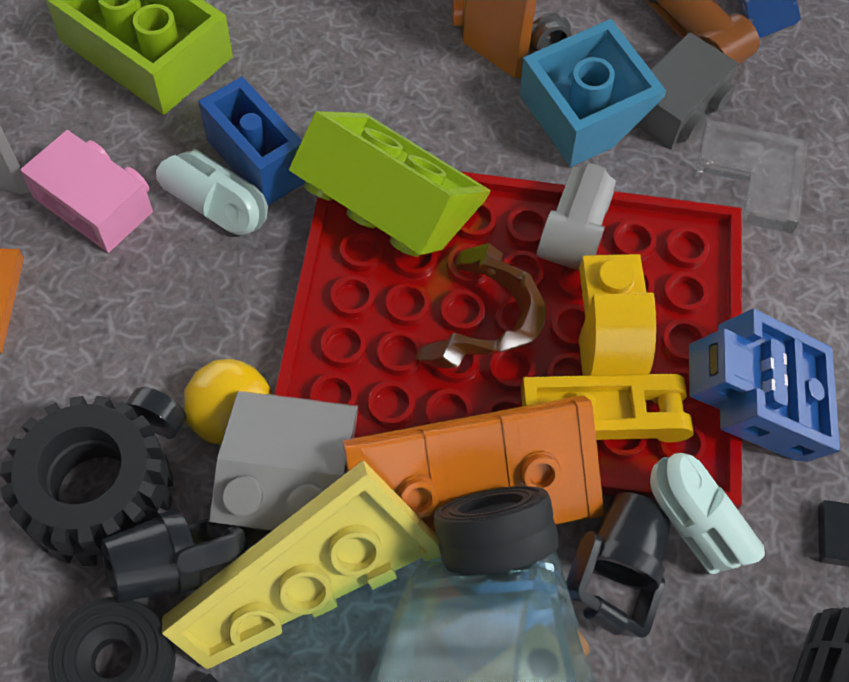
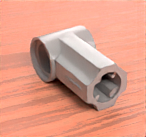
M587 163L582 167H572L557 210H551L536 257L579 271L582 256L596 255L605 228L601 225L605 214H607L616 180L609 176L606 168Z

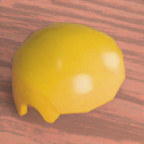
M231 358L214 360L196 371L184 389L183 410L186 415L185 423L205 442L212 445H221L237 392L241 390L272 395V390L265 378L251 365Z

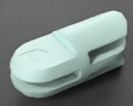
M197 149L180 153L177 156L173 155L162 161L156 169L157 181L163 189L230 233L236 235L249 234L258 230L267 219L268 205L264 195L254 185Z
M676 453L670 456V458L663 457L653 466L650 484L657 503L709 575L719 573L720 570L727 571L738 568L741 564L745 566L759 562L765 556L762 542L699 460L689 454Z

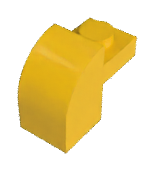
M640 254L582 256L579 271L586 318L578 341L583 376L649 374L655 353L656 310L654 293H646Z

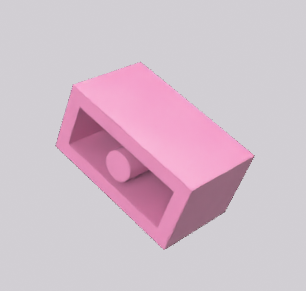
M69 130L62 133L20 169L35 200L107 253L115 248L153 212L147 194L150 190L149 186L136 170L131 167L121 168L111 161L105 150L92 140L84 142Z

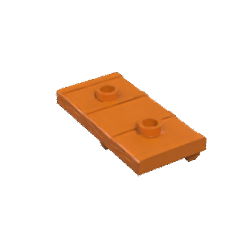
M584 395L342 441L347 472L364 460L435 533L434 513L438 508L469 494L502 487L532 486L545 489L551 498L555 524L604 516L593 406L591 400Z

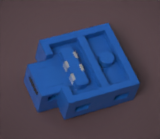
M754 308L719 324L717 332L689 344L690 397L720 410V430L795 461L809 462L840 452L833 349L831 346Z

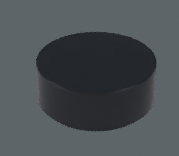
M136 388L126 402L127 405L133 407L137 417L144 416L154 433L168 439L175 438L186 420L183 408L174 399L153 388Z

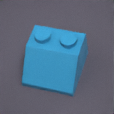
M612 19L523 57L520 97L570 168L613 148L665 97L666 89Z

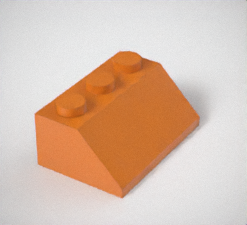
M452 0V25L461 26L464 44L513 78H521L523 57L528 55L537 0Z

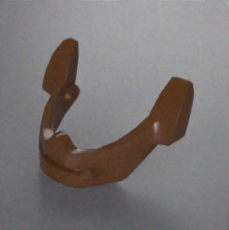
M488 243L460 252L457 256L456 268L471 273L484 274L508 289L518 302L519 320L512 332H504L497 341L479 340L453 333L450 335L449 340L431 343L420 348L415 359L432 367L456 368L466 354L488 355L506 352L532 342L544 327L546 304L531 275L502 262L503 253Z

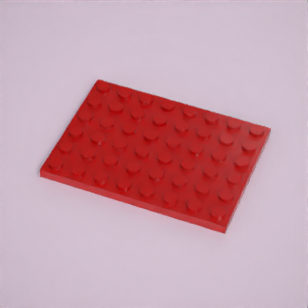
M460 171L491 191L483 204L442 250L419 256H411L396 249L389 241L391 236L379 228L365 227L350 219L346 214L348 208L336 200H325L317 197L274 395L358 406L354 438L523 407L521 394L523 377L583 376L578 339L586 317L580 271L536 257L551 210H557L566 185ZM613 191L611 203L601 225L605 228L596 255L640 254L646 293H654L656 310L655 353L649 374H678L684 377L687 397L682 401L684 412L691 416L693 436L679 442H663L657 438L596 440L602 495L613 496L619 492H631L656 501L650 484L653 466L663 457L670 458L673 454L685 453L692 455L702 463L716 484L723 489L738 510L742 506V438L720 430L719 409L690 397L689 344L717 332L719 324L742 314V208ZM488 243L503 253L502 262L531 275L546 304L544 327L532 342L506 352L488 355L466 354L456 368L432 367L415 359L420 348L431 343L449 340L450 335L453 333L479 340L497 341L504 332H512L519 320L518 302L508 289L484 274L471 273L456 268L455 264L460 252ZM645 400L647 412H659L658 404L652 400Z

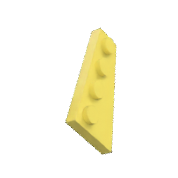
M362 460L162 617V634L207 670L282 634L281 625L308 614H312L316 618L338 607L336 599L368 583L372 590L397 579L395 570L420 558H423L426 564L441 558L439 540L436 533Z

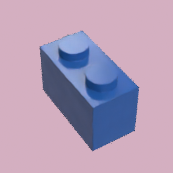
M243 76L198 101L207 141L238 176L254 185L264 195L268 206L305 183V180L289 171L302 140Z

